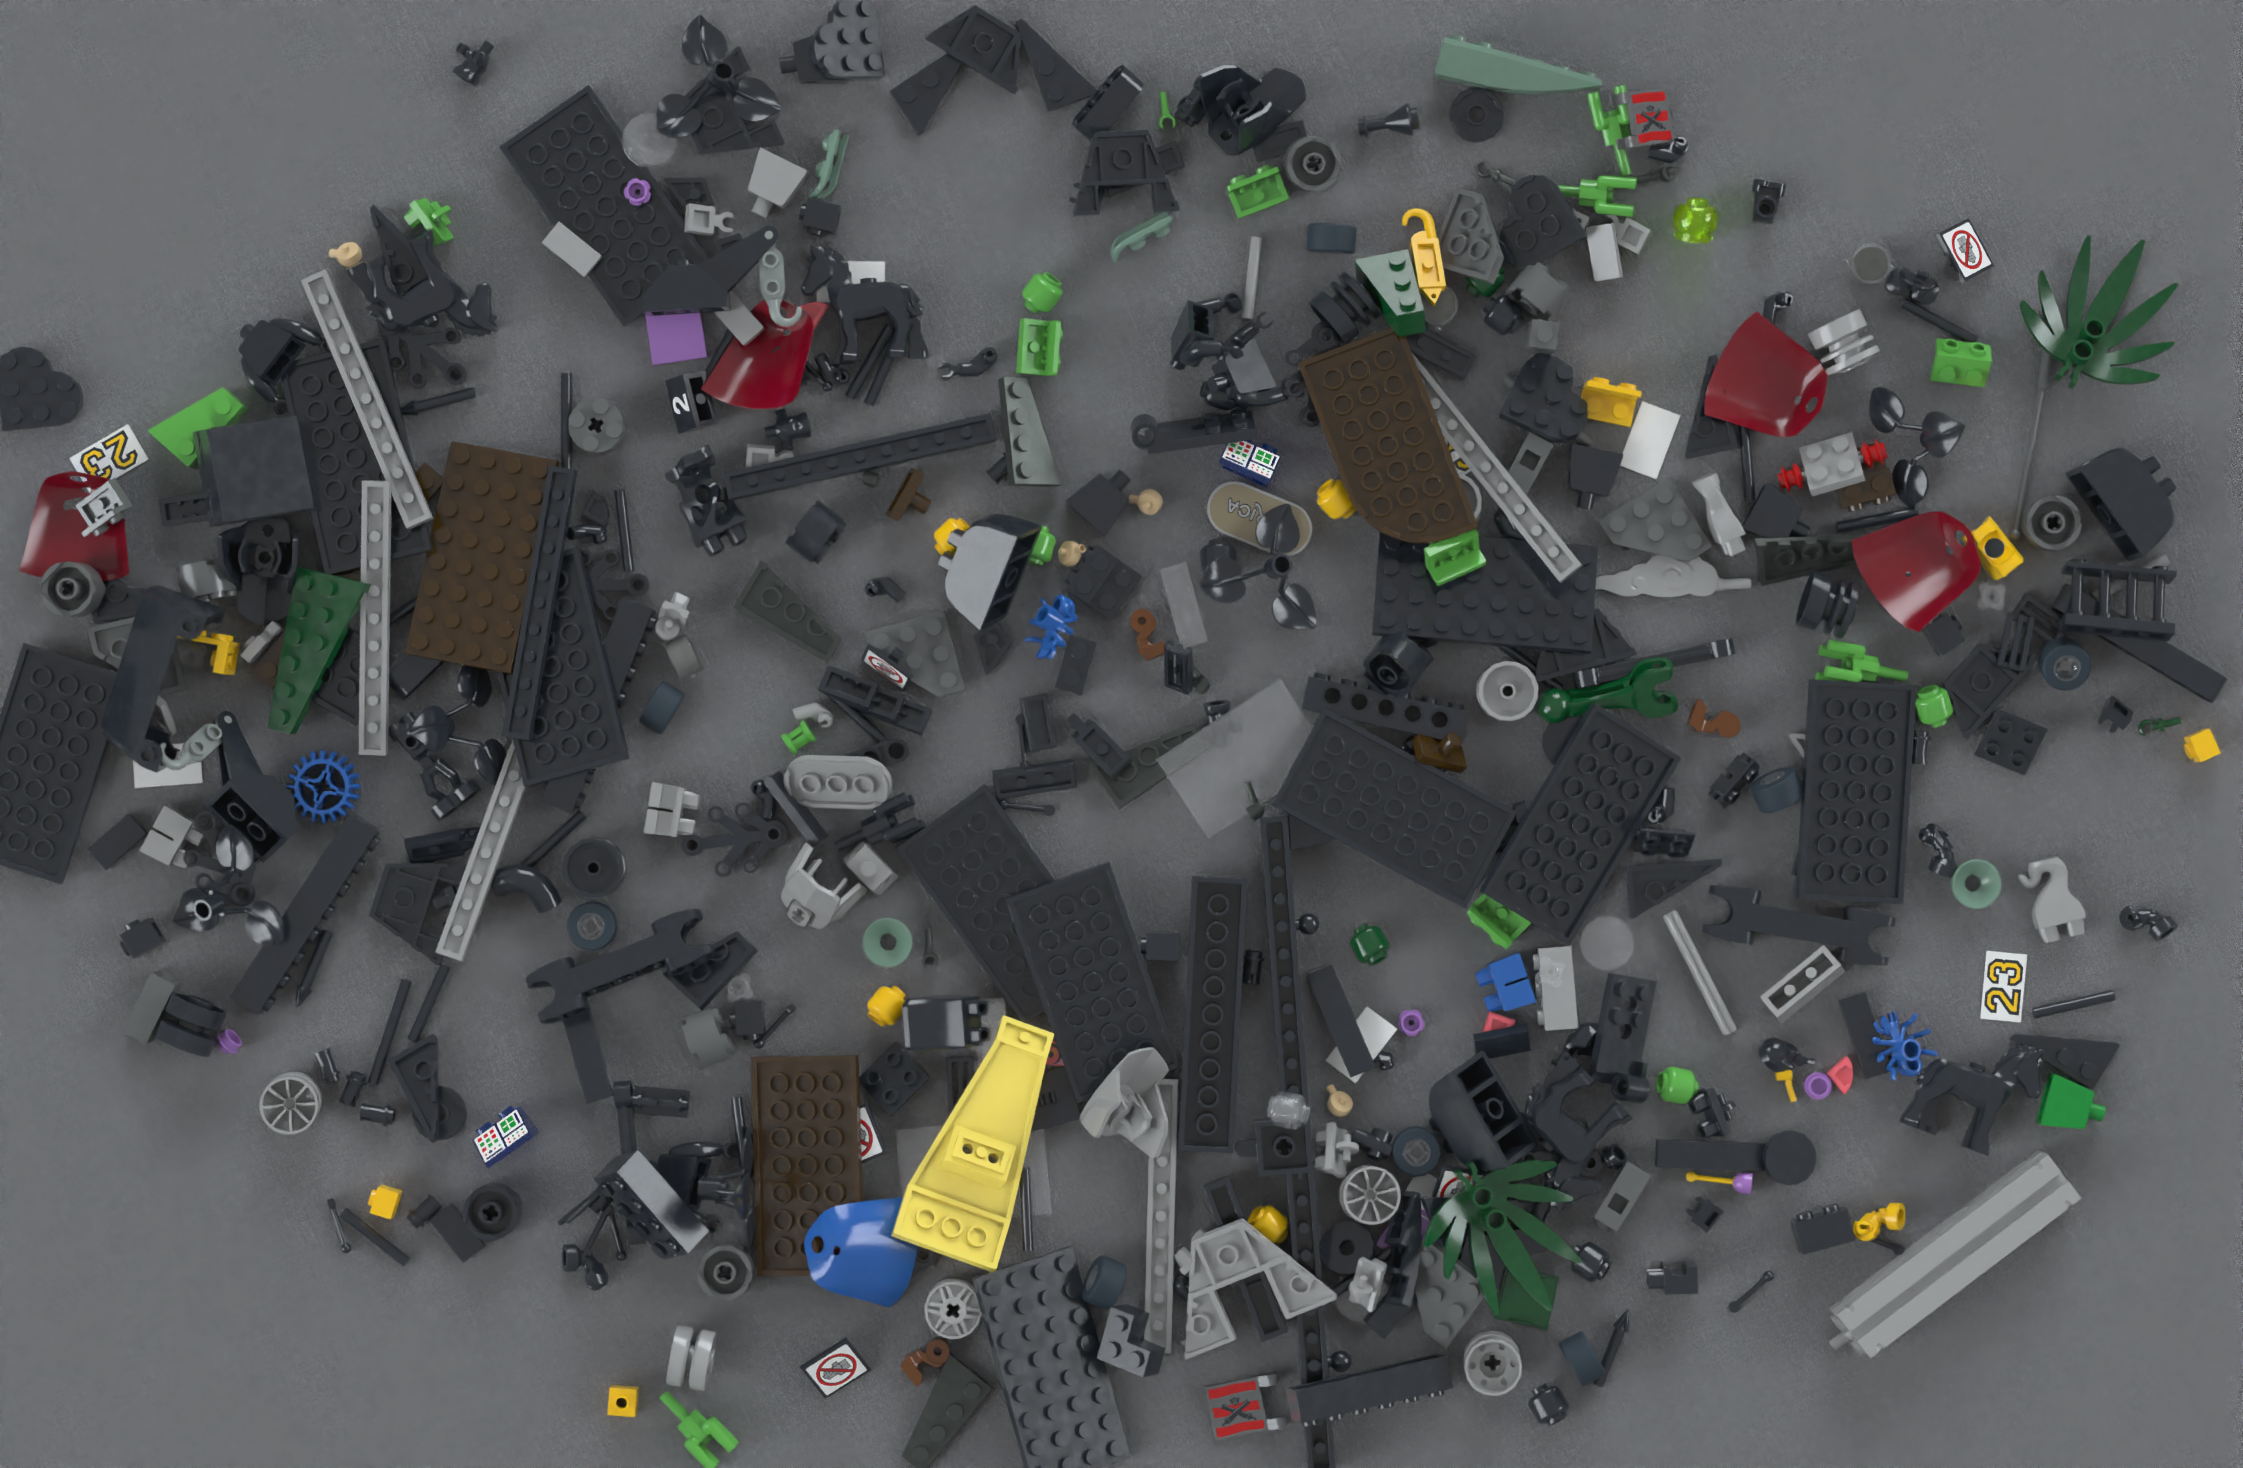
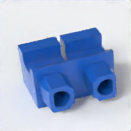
M1519 952L1487 963L1488 967L1475 973L1479 987L1494 983L1497 992L1483 997L1487 1011L1500 1009L1508 1011L1536 1002L1529 979L1523 978L1527 976Z

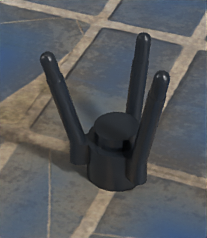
M598 1186L586 1199L558 1221V1225H562L565 1222L570 1223L588 1207L597 1215L600 1211L603 1212L582 1252L583 1257L587 1256L607 1217L614 1210L610 1206L614 1199L603 1195Z

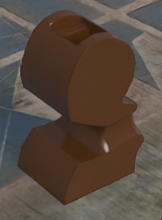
M1138 609L1133 612L1130 623L1132 629L1139 633L1136 637L1139 655H1142L1146 662L1164 655V645L1166 643L1160 641L1157 644H1151L1148 640L1157 628L1154 615L1146 609Z
M1695 699L1686 725L1693 728L1694 732L1713 733L1716 731L1718 735L1725 738L1734 737L1739 733L1741 723L1736 715L1727 711H1720L1708 721L1704 717L1707 710L1705 703L1700 699Z
M933 1338L927 1343L925 1351L918 1348L916 1351L906 1354L900 1367L916 1387L922 1382L923 1372L918 1368V1365L921 1362H926L934 1367L941 1366L949 1356V1344L943 1338Z

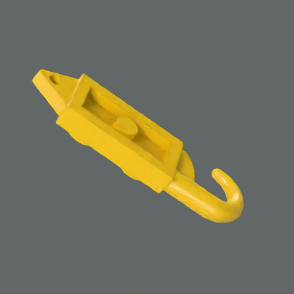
M1414 208L1404 213L1402 225L1406 226L1408 219L1414 216L1421 218L1425 231L1418 232L1411 237L1410 251L1419 293H1422L1431 305L1435 306L1441 291H1445L1446 288L1439 241L1436 236L1432 216L1423 209Z

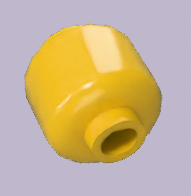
M1329 479L1318 489L1317 504L1331 519H1339L1341 517L1346 519L1355 512L1356 509L1350 501L1342 479Z
M949 518L934 532V539L937 542L934 545L935 549L941 555L948 550L955 554L957 548L947 542L951 531L960 529L966 532L970 526L962 518L958 520Z
M894 985L891 988L886 986L879 987L867 1002L869 1010L867 1015L882 1027L895 1025L903 1015L902 1006L905 1002V993Z
M1260 1205L1248 1217L1247 1222L1273 1243L1280 1244L1288 1235V1230H1286L1288 1227L1287 1217L1272 1205Z

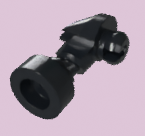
M1930 823L1919 831V839L1922 840V843L1939 852V855L1931 858L1928 869L1946 877H1953L1958 868L1954 861V853L1951 850L1954 847L1948 839V834L1940 826Z
M2130 905L2125 907L2119 916L2121 925L2130 931L2135 932V930L2149 924V934L2156 942L2169 936L2178 926L2171 916H2163L2158 911L2154 913L2152 912L2153 909H2147L2146 907H2133Z
M564 1244L562 1247V1267L564 1272H574L580 1266H583L586 1285L590 1290L597 1291L601 1287L606 1286L608 1274L603 1264L599 1263L592 1253L590 1256L587 1254L586 1257H583V1250L579 1249L576 1244Z

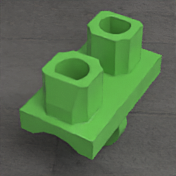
M427 198L419 201L416 199L409 204L411 209L404 216L405 220L412 228H416L420 224H423L426 229L431 228L434 237L433 247L448 243L454 238L447 228L452 223L447 217L452 211L449 205L441 208L437 201L430 203Z

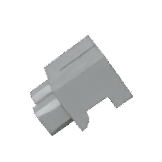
M652 782L648 806L670 809L673 812L647 809L644 833L672 837L693 835L696 820L682 818L683 809L698 810L700 795L687 791V788Z
M164 805L153 825L155 829L150 830L139 851L168 866L176 865L189 868L182 858L186 842L189 841L200 846L206 836L194 827L193 819L180 813L179 810L171 805ZM190 853L187 856V861L191 863L194 855Z

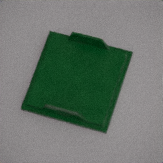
M1505 1267L1498 1298L1499 1316H1494V1319L1548 1330L1552 1311H1548L1540 1305ZM1538 1272L1553 1308L1559 1277Z

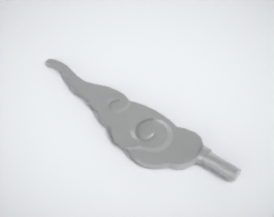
M1656 555L1647 563L1637 564L1629 571H1622L1616 575L1597 577L1595 590H1606L1624 597H1634L1641 594L1661 598H1673L1687 594L1706 597L1716 591L1751 589V578H1719L1716 569L1711 564L1703 561L1699 556L1690 562H1684L1675 558Z

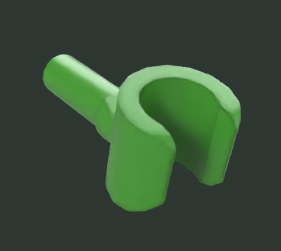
M1160 92L1162 117L1159 120V125L1163 129L1162 121L1168 117L1172 119V127L1174 128L1176 121L1170 115L1166 92Z

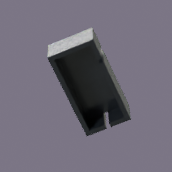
M639 1150L614 1157L594 1178L600 1192L606 1197L614 1199L613 1202L616 1205L617 1211L629 1219L634 1225L635 1232L645 1238L650 1243L652 1251L664 1260L688 1254L709 1232Z

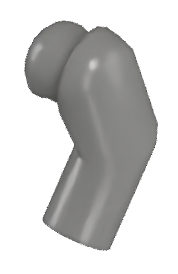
M817 702L793 708L796 721L811 718L823 728H827L832 724L833 715L831 711Z

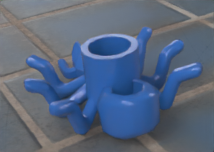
M1062 594L1056 596L1052 607L1048 605L1044 598H1041L1040 602L1043 606L1038 610L1036 618L1029 621L1030 624L1046 630L1044 638L1035 636L1025 638V642L1033 641L1042 644L1035 655L1037 658H1048L1051 660L1056 654L1057 646H1066L1065 641L1058 634L1059 631L1070 635L1074 633L1067 626V623L1078 620L1075 614V604L1071 599Z
M1892 1011V1015L1887 1013L1888 1020L1886 1016H1882L1879 1025L1878 1022L1873 1023L1878 1033L1891 1037L1890 1040H1881L1880 1038L1873 1037V1043L1892 1046L1890 1049L1877 1055V1062L1883 1061L1885 1056L1892 1054V1058L1887 1065V1070L1891 1072L1892 1081L1896 1080V1069L1904 1076L1919 1075L1922 1071V1062L1919 1056H1937L1938 1052L1921 1049L1920 1044L1914 1039L1930 1034L1931 1030L1925 1029L1911 1034L1904 1040L1906 1028L1915 1022L1918 1014L1914 1013L1909 1020L1902 1023L1899 1034V1019L1896 1011Z

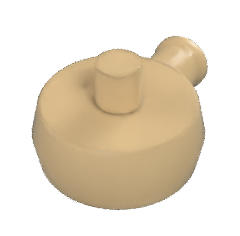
M348 242L341 245L338 249H330L329 257L337 258L342 266L350 267L361 260L362 251L356 243Z
M1146 489L1139 496L1132 494L1129 496V503L1137 504L1138 508L1148 515L1157 513L1163 504L1161 495L1153 489Z
M1065 541L1058 550L1059 561L1065 566H1075L1081 559L1082 553L1086 551V547L1074 541Z
M1333 1084L1327 1086L1326 1091L1330 1095L1327 1101L1328 1110L1338 1117L1349 1114L1353 1106L1351 1097L1345 1092L1336 1091Z

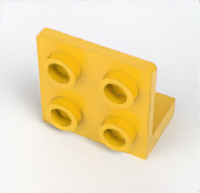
M1593 377V379L1583 384L1580 397L1588 405L1587 419L1628 428L1631 427L1636 400L1642 394V391L1636 390V385L1620 383L1617 386L1609 385L1610 380Z
M203 631L198 638L192 639L193 641L218 645L217 650H213L210 660L213 672L235 675L241 643L234 642V636L211 633V637H207V631Z

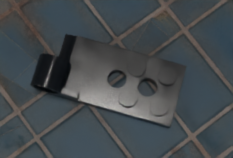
M1235 409L1228 414L1221 415L1212 412L1199 418L1157 423L1151 415L1141 414L1132 420L1130 426L1133 443L1140 449H1147L1148 454L1257 439L1252 410L1247 411L1246 409ZM1149 428L1144 430L1145 436L1138 434L1140 429Z
M1608 972L1588 1074L1596 1082L1612 1084L1611 1092L1616 1100L1641 1104L1647 1100L1650 1093V1084L1648 1079L1645 1078L1648 1063L1641 1062L1657 981ZM1629 997L1630 1006L1627 1010H1625L1624 1004L1626 999ZM1624 1024L1625 1032L1620 1037L1619 1029Z

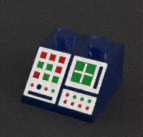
M1252 440L1227 443L1217 466L1267 488L1281 458L1280 455L1276 454L1278 449L1264 443L1259 447L1252 444Z
M509 1106L498 1114L501 1120L494 1125L487 1122L476 1130L478 1136L473 1139V1142L487 1168L498 1163L539 1133V1130L521 1106L516 1109Z

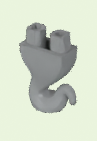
M1711 473L1693 481V487L1701 493L1706 501L1707 523L1713 543L1720 544L1724 554H1729V556L1746 550L1740 537L1745 532L1721 493L1720 480L1717 473Z
M2058 856L2030 862L2028 865L2029 877L2026 878L2025 875H2018V879L2025 887L2034 888L2038 886L2042 873L2046 871L2050 873L2048 882L2038 894L2032 908L2034 928L2039 929L2043 942L2048 943L2059 940L2056 925L2064 923L2066 924L2068 936L2084 934L2083 919L2086 918L2082 904L2068 890V871L2066 865Z

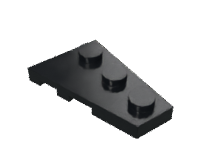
M737 931L713 944L716 955L701 966L676 976H670L668 971L663 973L701 1011L758 952Z

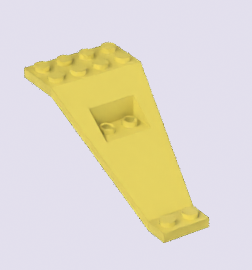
M1004 1015L1001 1017L992 1046L906 1186L891 1234L892 1237L990 1272L996 1271L1012 1218L1046 1061L1054 1033ZM962 1147L969 1148L970 1154L964 1153ZM988 1156L994 1157L996 1163H991L988 1160Z

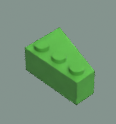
M222 387L147 431L187 467L195 469L198 466L193 432L235 424L249 408L232 392Z

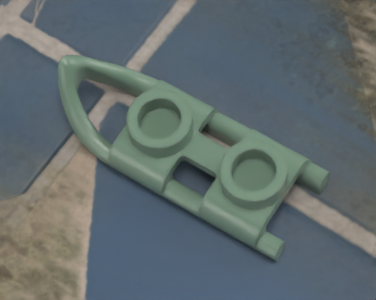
M833 129V133L824 138L822 147L827 152L825 161L817 164L816 177L821 179L816 189L809 194V198L822 199L833 192L837 184L849 135L843 134L842 139H839L841 131ZM834 155H837L836 162H835V166H834V165H832L833 158H834ZM827 181H829V186L823 191L824 187L827 184Z
M1162 212L1120 234L1111 246L1113 262H1118L1119 254L1126 246L1129 245L1131 250H1138L1146 244V237L1154 234L1156 238L1168 234L1170 232L1169 223L1173 222L1171 216L1167 212Z

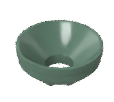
M1971 859L1965 861L1958 866L1951 879L1952 893L1957 901L1968 908L1982 909L1988 907L2000 894V874L1991 863L1985 860ZM1970 875H1975L1979 880V886L1974 891H1969L1965 887V880Z
M886 917L878 919L868 926L864 933L862 944L864 952L871 962L878 966L889 968L897 966L907 959L911 952L913 941L912 935L904 923L900 920ZM884 934L895 936L897 943L892 950H886L881 946L880 940Z

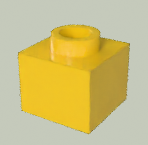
M2203 728L2184 737L2186 742L2183 745L2188 758L2190 760L2194 759V762H2203L2221 754L2210 728Z
M383 1184L378 1186L377 1190L373 1189L368 1201V1205L372 1206L370 1213L391 1220L396 1215L403 1191Z
M611 1385L609 1388L607 1415L635 1417L637 1415L639 1387ZM619 1398H624L627 1401L625 1407H620L617 1404Z

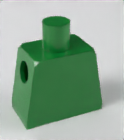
M2049 1072L2036 1123L2044 1126L2085 1129L2088 1119L2102 1122L2106 1107L2092 1103L2093 1091Z

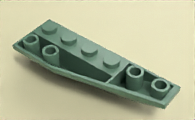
M1450 35V38L1444 37L1433 75L1434 78L1467 86L1512 94L1547 95L1596 90L1602 84V80L1596 78L1597 74L1587 71H1581L1580 74L1570 71V68L1566 66H1552L1538 59L1524 58L1509 52L1492 49L1493 45L1487 42L1477 41L1476 45L1467 43L1466 38L1458 35Z

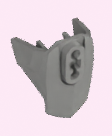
M805 842L786 875L781 900L785 907L790 909L787 915L794 923L802 927L809 923L811 927L822 929L829 923L839 920L869 889L858 883L842 898H839L848 887L846 878L840 882L836 889L831 891L818 885L813 876L822 860L816 859L806 871L802 870L813 850L810 844Z
M1153 1047L1132 1051L1106 1077L1094 1092L1079 1117L1084 1128L1093 1137L1099 1138L1101 1135L1108 1137L1121 1134L1154 1159L1159 1157L1168 1134V1117L1163 1105L1159 1084L1169 1069L1162 1056Z

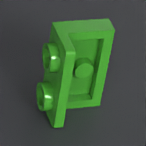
M1266 165L1255 170L1257 175L1249 178L1241 175L1230 180L1231 185H1228L1226 190L1238 220L1289 200L1278 166L1272 168L1271 165Z
M1020 319L1016 373L1045 377L1057 375L1061 365V358L1059 356V344L1063 338L1061 321Z
M1936 339V353L1930 372V381L1985 387L1992 363L1990 345L1979 342L1956 341L1954 339Z
M1476 530L1451 539L1431 543L1428 547L1424 548L1425 566L1438 586L1486 565V559L1479 549V535Z
M1483 893L1472 903L1466 912L1474 925L1482 927L1489 934L1491 940L1504 949H1508L1512 942L1531 924L1530 921Z

